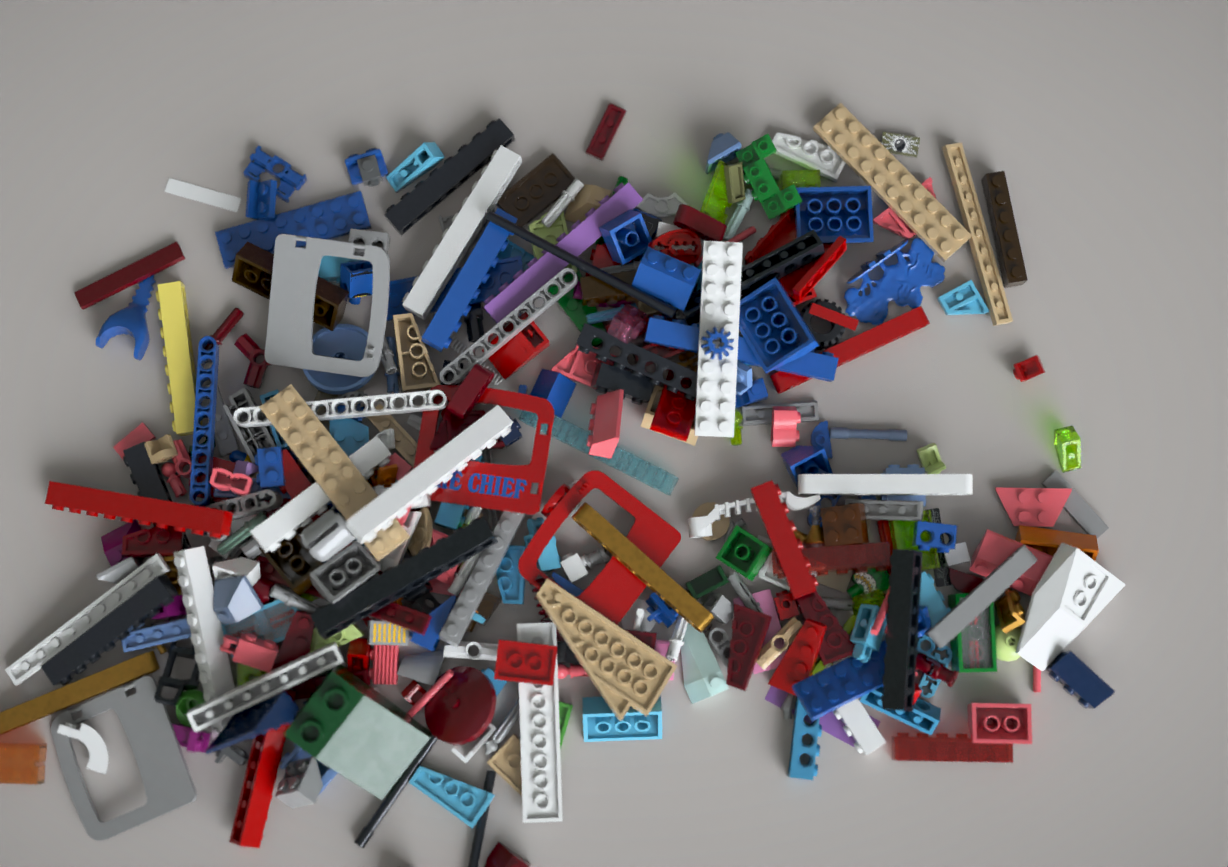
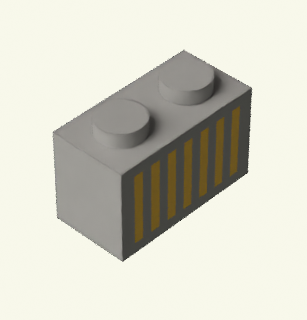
M373 618V621L368 620L367 644L409 645V630Z

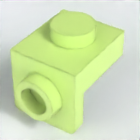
M935 443L916 450L921 466L925 468L927 474H939L942 470L946 469Z

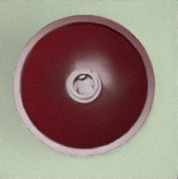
M459 666L450 669L454 672V676L425 704V720L430 732L437 739L447 744L462 745L475 740L487 729L495 713L496 692L493 683L486 674L469 666Z

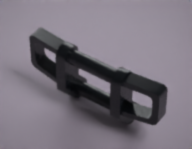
M173 641L171 646H169V656L163 675L160 676L158 681V687L154 696L155 702L176 706L184 690L198 688L200 673L197 662H195L190 679L181 680L170 677L177 656L195 660L193 643L192 649L176 646L177 641ZM163 686L178 689L174 699L160 697Z

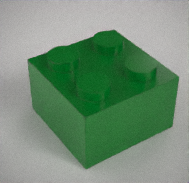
M736 525L716 558L753 581L773 548Z

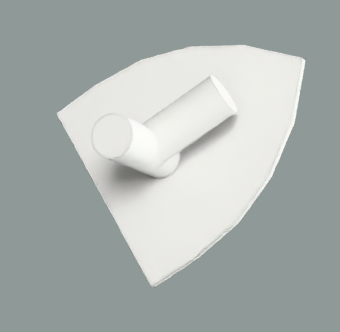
M637 599L622 618L624 629L645 632L652 630L656 620L654 619L651 622L647 620L651 614L646 610L649 606L645 600Z

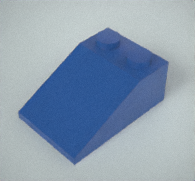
M452 595L429 615L432 618L425 635L411 631L409 634L412 637L410 641L431 651H436L440 642L439 634L458 597Z

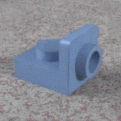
M737 361L736 394L742 395L753 386L752 368Z

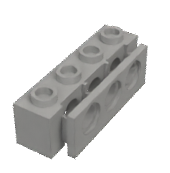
M243 388L228 396L232 404L231 406L225 404L223 407L252 463L255 464V454L257 453L254 450L253 442L257 449L277 447V444L268 426L247 428L251 436L249 438L245 433V428L234 421L235 409L257 406L250 391ZM244 413L240 416L242 419V421L240 422L247 421V413ZM260 413L259 419H260L261 421H263L264 418H263L262 414Z

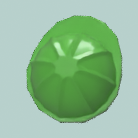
M200 690L184 691L176 705V717L184 726L192 727L187 716L188 710L205 703L204 693Z

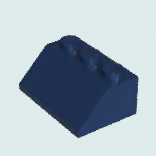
M1062 651L1045 668L1049 671L1048 675L1056 682L1059 680L1064 685L1063 689L1070 695L1074 694L1078 698L1077 702L1085 709H1095L1115 692L1071 651Z

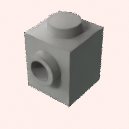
M711 592L702 605L714 616L716 621L727 624L733 617L734 605L721 594Z

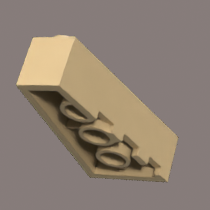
M413 314L393 315L402 393L429 391L432 387L440 385L427 349L421 341V334Z

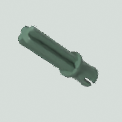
M260 512L249 522H244V526L217 546V551L221 555H225L251 535V531L264 522L267 516Z

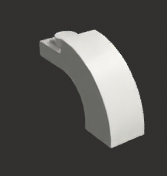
M67 722L65 725L60 724L57 733L77 739L87 747L89 762L86 768L106 775L108 751L102 737L93 728L83 723L80 730H76V725Z

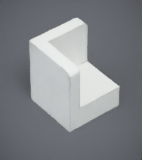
M966 542L955 544V549L949 550V553H944L946 559L945 567L971 561Z

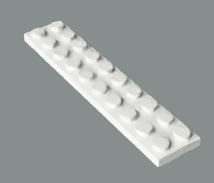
M703 241L694 436L734 437L743 243ZM713 327L717 328L718 333L721 327H723L724 335L727 332L731 333L727 339H734V342L728 343V345L734 347L733 350L726 349L729 356L726 357L722 353V360H718L717 354L713 360L710 359L712 352L705 355L704 352L708 348H701L702 344L707 343L701 340L703 336L709 338L705 332L709 330L713 334ZM720 339L713 340L712 343L715 344V348L722 347Z
M553 622L517 624V642L557 646L556 626ZM556 656L553 686L519 682L523 823L563 821L558 665Z

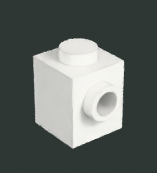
M571 552L562 557L563 561L560 563L571 583L589 575L585 568L588 564L583 555L579 557L578 553L573 554Z

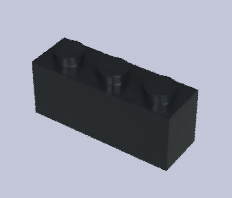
M599 363L596 365L591 387L596 388L595 391L603 394L622 389L624 390L623 399L628 398L631 399L632 403L642 405V403L649 402L654 384L649 382L650 378L642 376L639 378L631 374L630 371Z

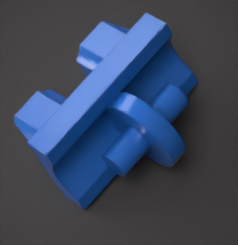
M655 592L645 601L649 606L646 610L651 614L647 618L649 622L655 619L658 624L663 622L669 628L679 615L671 607L668 608L664 604L665 601Z

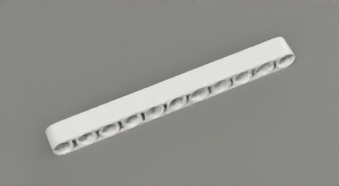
M430 390L309 401L306 404L320 421L441 410L446 407L448 400L442 391ZM442 396L443 401L441 404L433 403L434 397ZM418 397L424 399L421 406L414 405V400ZM398 399L404 400V405L401 408L395 407V402ZM378 401L385 402V406L381 410L375 408ZM365 403L363 411H356L357 404ZM344 404L346 410L343 413H337V407ZM260 406L239 408L233 416L234 421L245 428L272 425L267 418L263 421L259 419V415L262 413L259 408ZM325 406V414L318 415V408ZM247 413V421L240 422V416Z

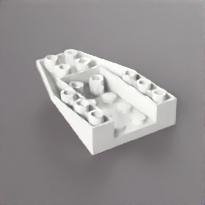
M1061 543L1032 593L1015 653L1043 671L1089 625L1125 584L1078 548Z

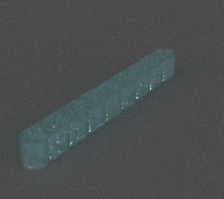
M522 410L518 419L536 429L537 414ZM555 415L551 437L589 455V447L586 446L588 435H591V433ZM548 424L541 425V432L547 434ZM617 446L612 458L589 455L669 496L679 480L675 475Z

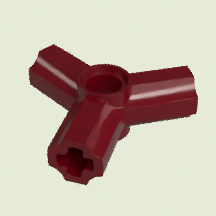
M245 333L234 343L250 360L243 384L260 389L266 368L272 364L267 363L265 360V349L262 350ZM259 355H264V361L259 364L256 363V358Z

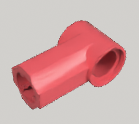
M175 440L173 442L178 453L177 456L172 458L178 474L189 479L191 477L192 459L183 440ZM190 464L189 471L183 473V467Z

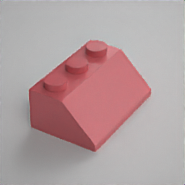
M619 389L599 395L595 403H591L590 414L593 416L588 424V430L591 431V435H588L586 446L589 447V455L612 458L620 437L624 390Z
M967 704L968 727L972 743L1032 744L1031 704Z

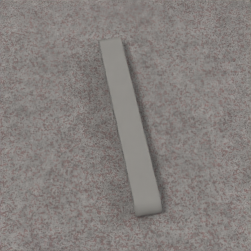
M570 268L561 270L444 367L440 372V380L446 385H456L464 379L475 364H482L575 287L578 283V276L575 271ZM566 274H573L574 278L571 282H564ZM552 286H558L559 290L555 295L549 294V289ZM538 298H542L544 301L541 307L534 306V302ZM524 310L528 311L527 319L521 320L519 317L520 313ZM507 323H513L514 325L513 330L510 332L505 331ZM493 335H498V342L492 345L490 338ZM483 347V355L476 357V349ZM467 359L469 366L466 369H461V362ZM448 372L454 373L452 381H446L445 376Z

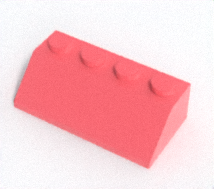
M987 529L972 555L969 571L987 577L1012 553L1025 544ZM1025 545L1038 560L1009 587L1032 596L1034 589L1054 556Z

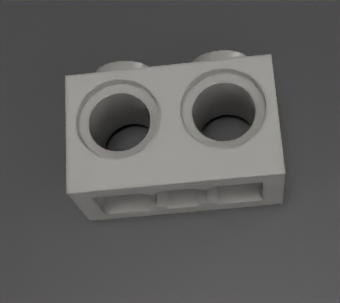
M350 229L349 242L357 243L358 241H363L365 245L381 243L383 244L382 248L388 254L390 243L388 233ZM355 248L354 255L364 256L365 249Z

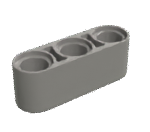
M714 628L709 632L708 639L728 669L729 659L724 657L723 651L727 647L730 648L731 639L722 628ZM715 631H719L723 635V639L720 642H715L712 638Z

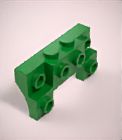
M766 134L735 153L739 161L742 162L745 182L747 185L751 184L753 188L751 191L755 201H760L771 221L803 201L794 184L780 190L765 161L766 157L777 152L769 134Z

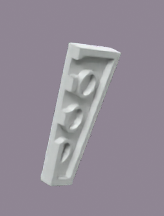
M777 132L772 141L777 149V152L774 154L834 182L837 181L846 163L829 145L820 144L815 140H802L797 136Z

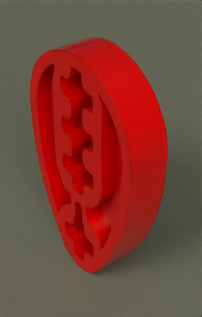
M676 229L663 233L648 244V247L655 249V245L664 247L665 249L659 251L687 264L696 262L702 250L699 237L689 229ZM672 245H674V246H680V245L688 246V245H692V246L695 247V249H694V250H692V249H686V250H684V249H678V250H675V249H672Z

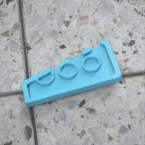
M422 765L419 766L409 781L410 784L471 828H474L495 797L493 793Z

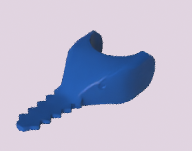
M154 275L139 283L140 289L135 290L136 295L132 296L133 302L129 303L128 307L112 314L103 323L96 338L95 344L97 347L104 348L107 342L116 335H130L135 338L134 358L142 360L150 341L145 313L148 311L146 306L150 304L148 298L152 297L150 292L154 290L152 285L156 283Z

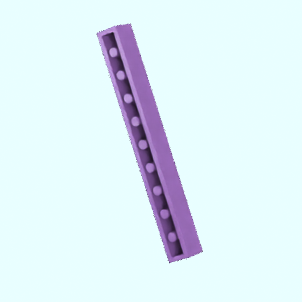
M629 182L625 185L623 183L619 184L614 189L615 194L611 197L605 196L599 202L601 206L596 210L594 207L585 214L587 218L582 222L580 220L576 221L571 226L572 231L568 234L565 232L556 239L558 243L555 245L578 257L602 236L599 229L600 226L629 209L632 210L643 201L642 197ZM543 250V256L539 259L536 257L527 264L529 266L528 269L524 272L522 270L518 271L513 276L515 280L510 284L507 282L498 289L500 293L495 297L493 295L489 296L484 301L486 305L482 308L496 324L499 323L569 263Z

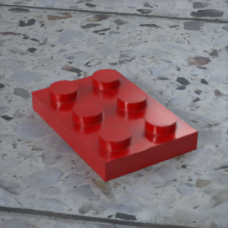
M499 640L494 679L553 686L558 646Z

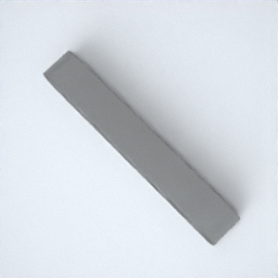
M1025 545L1019 547L927 632V635L940 649L944 647L1038 559Z

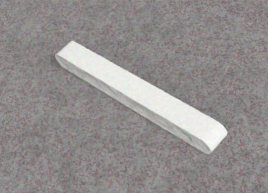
M799 474L798 495H973V478L971 474Z

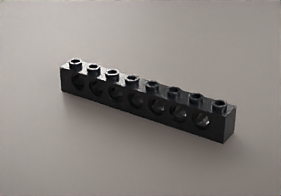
M815 230L743 266L741 270L740 300L776 277L779 280L819 259L825 253V250ZM701 289L692 293L685 310H681L689 326H691V323L700 321Z
M584 324L576 342L579 351L585 354H589L590 351L596 354L595 358L606 362L608 359L614 362L613 366L624 370L626 367L632 370L631 374L639 378L644 375L650 378V383L657 386L660 383L667 386L666 389L675 394L678 391L685 394L684 398L695 401L697 372L592 325ZM600 339L603 342V346L600 349H595L592 346V340ZM613 346L620 349V355L617 357L610 355L609 350ZM628 355H636L638 357L637 364H629L627 361ZM647 362L655 364L656 369L654 372L649 373L646 371L645 364ZM665 370L672 371V380L667 381L663 378ZM682 378L690 380L691 385L689 388L681 386L680 381Z

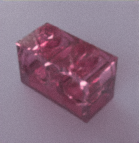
M627 303L614 316L607 333L628 344L632 338L635 340L639 332L644 330L647 324L645 321L647 314Z

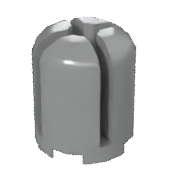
M335 505L301 533L302 544L305 548L310 549L309 553L318 561H328L356 539L346 528L347 521L345 518L334 511L337 509Z

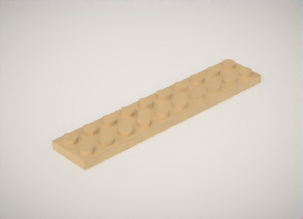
M842 103L838 104L813 127V130L868 186H871V189L943 262L972 237L955 217Z
M292 384L259 407L346 521L378 497ZM395 518L387 529H380L376 532L377 536L370 542L365 541L364 544L376 560L379 561L409 539L410 536Z

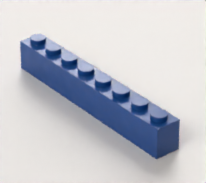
M499 208L495 211L499 216L515 224L517 223L518 219ZM492 222L488 223L423 334L422 342L440 352L444 348L448 349L453 340L450 338L452 333H457L460 329L462 316L468 315L472 307L469 305L472 299L476 300L481 292L479 289L482 283L486 284L491 275L488 273L490 268L496 267L500 259L497 256L500 251H505L509 244L507 239L510 235L514 236L513 233Z

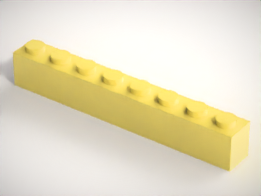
M181 281L157 284L156 299L160 302L158 316L163 324V327L160 328L162 339L165 340L163 354L164 357H167L165 372L170 380L167 388L168 393L172 396L170 410L171 413H174L175 419L172 421L173 431L179 436L193 435L197 378L185 285Z

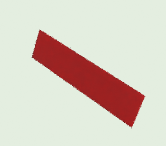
M812 303L809 313L854 331L859 323L857 319Z

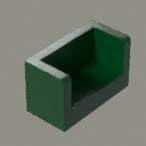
M718 565L699 577L686 582L685 586L689 594L697 600L727 584L729 581L721 566Z

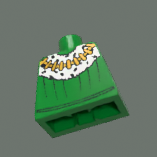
M874 554L851 576L854 585L847 590V593L853 600L861 594L866 599H869L887 590L890 586V575Z

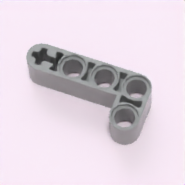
M263 490L210 504L206 508L232 512L233 506L236 505L237 510L233 513L232 520L259 514L260 512L277 509L282 505L283 498L278 492ZM252 500H255V506L251 509L250 503ZM230 528L229 536L221 535V538H210L214 541L223 542L232 535V530Z

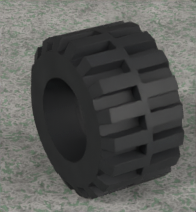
M816 299L815 302L811 301L807 306L805 305L800 315L819 344L817 350H822V348L828 349L840 340L845 332V327L831 322V331L827 334H819L811 327L810 320L815 315L810 314L809 310L812 303L841 314L842 308L840 306L837 308L835 302L829 303L828 299L824 301Z

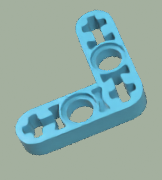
M926 635L921 636L917 641V652H921L927 657L944 664V667L947 668L952 659V650L946 645L941 649L937 647L936 649L939 651L945 649V654L948 655L947 658L941 660L940 654L934 652L931 655L935 649V642ZM923 640H928L931 644L928 651H923L920 647ZM923 673L918 683L920 688L928 684L929 681L925 680L926 677L936 681L935 684L930 683V693H925L924 695V690L922 689L919 695L923 698H930L935 694L941 680H935Z

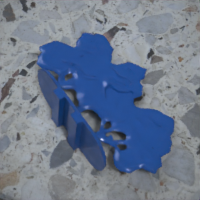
M915 238L912 241L911 248L907 253L901 252L900 249L908 243V239L889 250L880 251L875 255L876 260L862 264L860 266L862 270L847 280V284L853 283L860 278L863 279L860 289L849 288L845 291L844 298L848 304L845 312L849 316H856L859 322H870L873 325H880L888 315V303L891 300L895 301L897 306L905 307L909 305L910 308L914 309L919 307L923 299L920 287L929 286L933 288L942 283L945 278V267L936 262H931L934 252L920 238ZM896 253L898 263L886 266L883 261ZM904 257H909L910 261L907 262ZM880 265L884 271L883 277L879 280H871L868 272ZM867 283H869L871 288L870 294L866 296L865 288L868 287ZM860 290L862 291V296L858 294Z

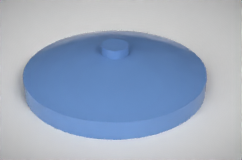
M338 324L333 331L323 328L312 336L313 352L317 355L360 361L364 357L368 332L351 324ZM303 369L307 380L312 386L322 392L336 395L354 392L366 385L374 376L372 374L368 377H357Z

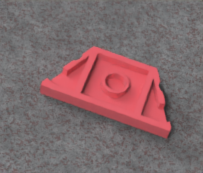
M929 177L921 184L936 198L932 187L933 182L931 177ZM890 207L873 219L874 224L905 239L910 240L916 235Z
M576 346L551 369V371L558 372L571 380L591 387L596 365L605 363L613 366L614 362L608 359L606 362L595 358L596 354L590 351L589 354H585L579 351V347Z
M995 487V491L1013 526L1053 527L1072 492L1070 488Z

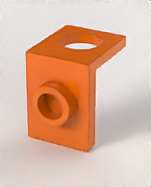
M394 464L380 467L379 470L374 471L375 473L369 479L374 486L384 485V488L391 487V484L395 483L398 466Z

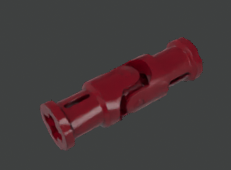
M921 652L916 654V670L920 669L921 672L931 678L939 679L947 683L949 687L953 686L958 677V671H952L944 667V664L928 658Z

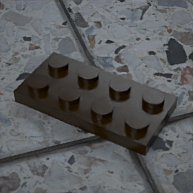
M552 153L503 193L497 204L503 211L517 218L516 225L523 228L563 195L562 191L567 190L575 177Z

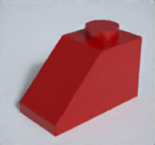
M356 638L350 641L347 653L348 670L350 672L370 669L371 645L367 644V639Z

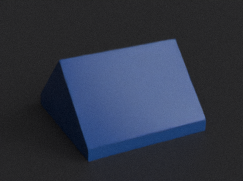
M542 368L530 395L547 399L554 408L555 416L562 418L577 384L558 372Z

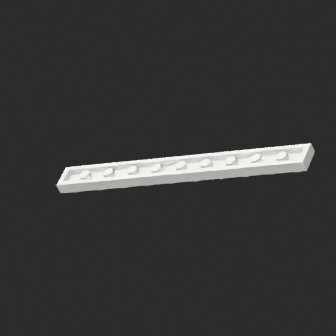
M160 554L154 555L6 668L5 671L14 685H20L36 673L43 664L154 578L167 573L170 568Z

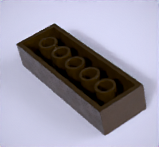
M247 241L236 254L232 282L270 300L274 254ZM318 277L313 322L333 331L343 319L349 292Z

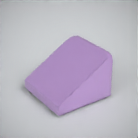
M238 460L236 461L233 474L250 475L258 472L259 466L251 462Z

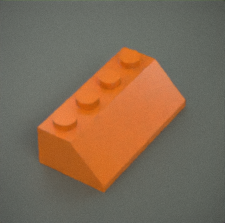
M1019 525L1015 541L1051 556L1055 555L1061 543L1078 548L1094 561L1099 552L1096 535Z

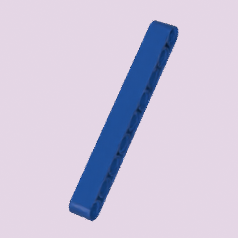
M211 336L201 338L198 346L189 496L191 502L195 506L207 507L210 504L212 489L209 482L213 471L219 346ZM207 344H213L212 349L205 350ZM207 362H212V366L209 369H204V365ZM205 381H211L209 387H203ZM205 399H210L209 405H201ZM209 418V422L206 425H200L202 419ZM202 437H208V441L205 444H199ZM201 456H207V460L204 463H198V459ZM200 475H206L203 482H197V478ZM197 495H205L203 501L196 502Z

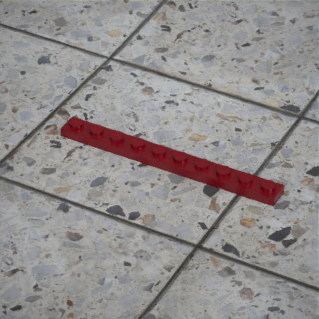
M259 556L256 561L260 564L261 577L290 588L266 557ZM314 586L305 592L311 596L326 600ZM393 602L369 615L421 635H425L432 618L428 614Z

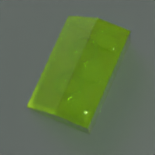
M719 160L700 212L725 224L728 216L725 212L727 207L731 208L732 203H728L724 171V165L727 164Z

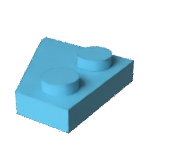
M972 280L937 298L946 315L986 314L989 312Z

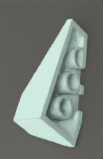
M688 623L683 638L684 645L681 646L684 687L691 703L694 704L725 691L729 687L704 633L697 631Z

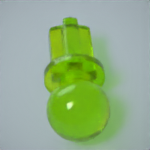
M735 410L734 437H730L731 445L733 446L742 444L741 430L743 426H739V424L742 422L743 417L737 410Z

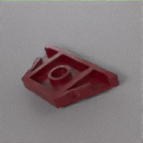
M472 410L464 420L450 411H446L430 445V450L441 449L486 414L485 411ZM498 438L496 439V444L489 449H503L505 447L504 442Z

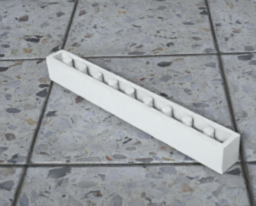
M502 145L493 152L491 162L481 172L480 180L473 184L470 196L463 200L462 209L454 215L450 228L444 231L441 243L434 247L431 259L424 263L423 272L413 281V288L410 293L407 292L402 300L405 310L423 320L427 318L486 222L487 214L494 209L522 163L520 155Z
M497 405L348 519L346 528L360 544L365 541L370 542L377 536L376 532L380 529H387L396 517L401 518L408 511L407 508L411 505L414 507L423 500L422 497L425 494H432L438 488V484L449 481L453 477L452 473L456 470L459 472L468 465L467 462L470 459H477L482 454L483 449L486 447L488 449L496 444V439L500 436L505 437L511 432L510 428L513 421Z
M199 546L173 553L175 557L174 563L179 576L178 582L183 594L182 600L186 608L187 622L191 631V641L194 645L195 660L199 668V679L204 691L203 697L205 702L234 689L235 686L228 654L219 649L220 645H223L224 635L221 621L213 610L214 589L205 547ZM233 715L211 725L213 740Z

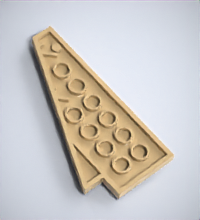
M547 578L537 592L536 598L617 719L621 721L630 706L647 716L677 668V665Z

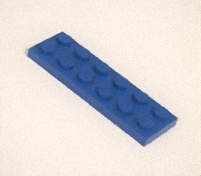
M885 640L881 642L879 651L872 650L870 659L866 663H862L859 659L851 656L792 685L793 691L812 721L884 686L882 678L885 673Z

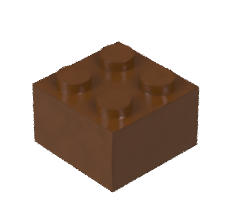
M856 503L821 508L825 547L869 543L864 504Z

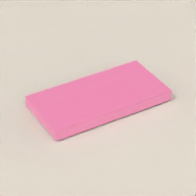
M770 589L751 594L756 602L760 603L759 607L763 613L772 617L762 647L781 629ZM739 597L732 599L733 604L745 607ZM781 638L774 640V646L777 649H781L784 646V641ZM788 650L783 651L765 670L756 663L753 674L777 668Z

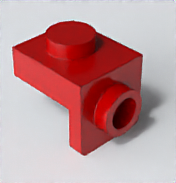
M1038 355L1013 364L1015 368L1013 373L1016 379H1020L1021 382L1046 373Z

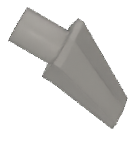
M742 518L735 523L733 521L730 522L724 543L736 525L741 528L746 525Z
M788 693L780 710H784V719H792V709H795L797 696Z

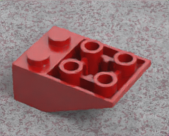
M524 312L519 317L521 320L527 319L528 314L527 312ZM532 321L488 359L506 380L549 347L550 341L535 322ZM510 323L505 328L506 332L513 330V323ZM498 335L490 342L492 345L498 342Z

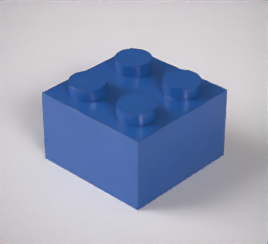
M631 209L599 227L612 261L622 265L646 252L648 244L652 241L642 214Z

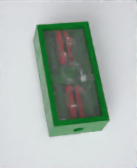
M969 593L948 595V607L952 610ZM993 602L950 641L952 671L956 670L958 673L997 672Z

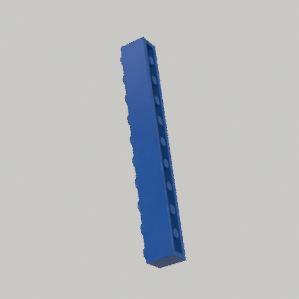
M653 315V318L649 317L644 342L698 353L699 324L691 323V326L684 325V321L672 319L671 322L664 320L665 317ZM739 333L737 361L761 367L744 337H740ZM813 349L804 356L774 370L832 382L835 378L838 358L833 357L834 354L829 352L815 353Z

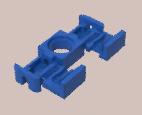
M257 146L255 154H251V162L243 172V175L249 180L259 182L260 174L262 172L265 173L266 169L267 173L280 180L281 184L277 188L276 196L287 203L295 191L294 188L297 191L300 190L307 180L306 174L302 176L292 170L291 165L276 155L271 157L262 151L261 146ZM281 164L284 166V169L281 172H275L273 167Z

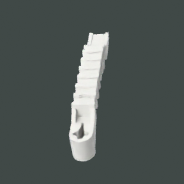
M784 492L782 495H779L781 502L785 498L786 505L793 511L808 508L820 500V494L805 498L797 497L790 492ZM745 498L742 501L735 500L732 503L715 504L714 509L708 516L688 518L690 538L713 536L711 524L721 520L720 515H725V518L731 517L730 509H735V515H741V507L745 506L746 513H751V505L755 504L754 499Z

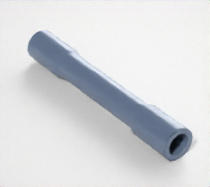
M830 427L829 435L832 439L858 438L907 441V430L849 429L845 427Z

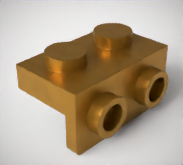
M1010 587L1005 590L1006 596L994 602L1001 630L1006 634L1025 623L1023 615L1025 611L1019 601L1021 597L1015 589L1012 590Z

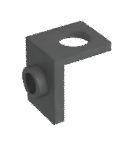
M428 592L416 600L409 608L429 615L441 604ZM425 599L432 601L434 606L429 607L425 603Z

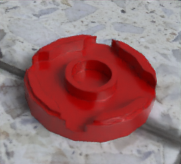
M565 483L561 485L548 500L541 514L547 518L564 497L565 492L567 493L570 490V487Z

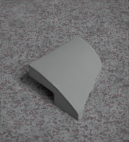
M444 650L404 655L397 674L433 686L437 681L445 659L443 657Z

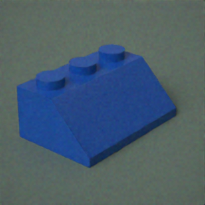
M647 247L632 286L684 311L699 280L701 269Z

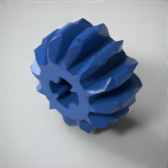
M713 327V334L709 330L705 332L709 338L705 336L701 338V340L707 342L702 344L701 348H708L704 352L705 355L712 352L710 359L713 360L717 354L718 360H722V353L726 357L729 356L726 349L733 350L734 347L728 345V343L734 342V339H727L731 333L727 332L724 335L723 327H721L719 333L717 328ZM717 338L720 339V343L722 344V347L719 346L718 349L715 348V344L712 343L713 340L716 341Z

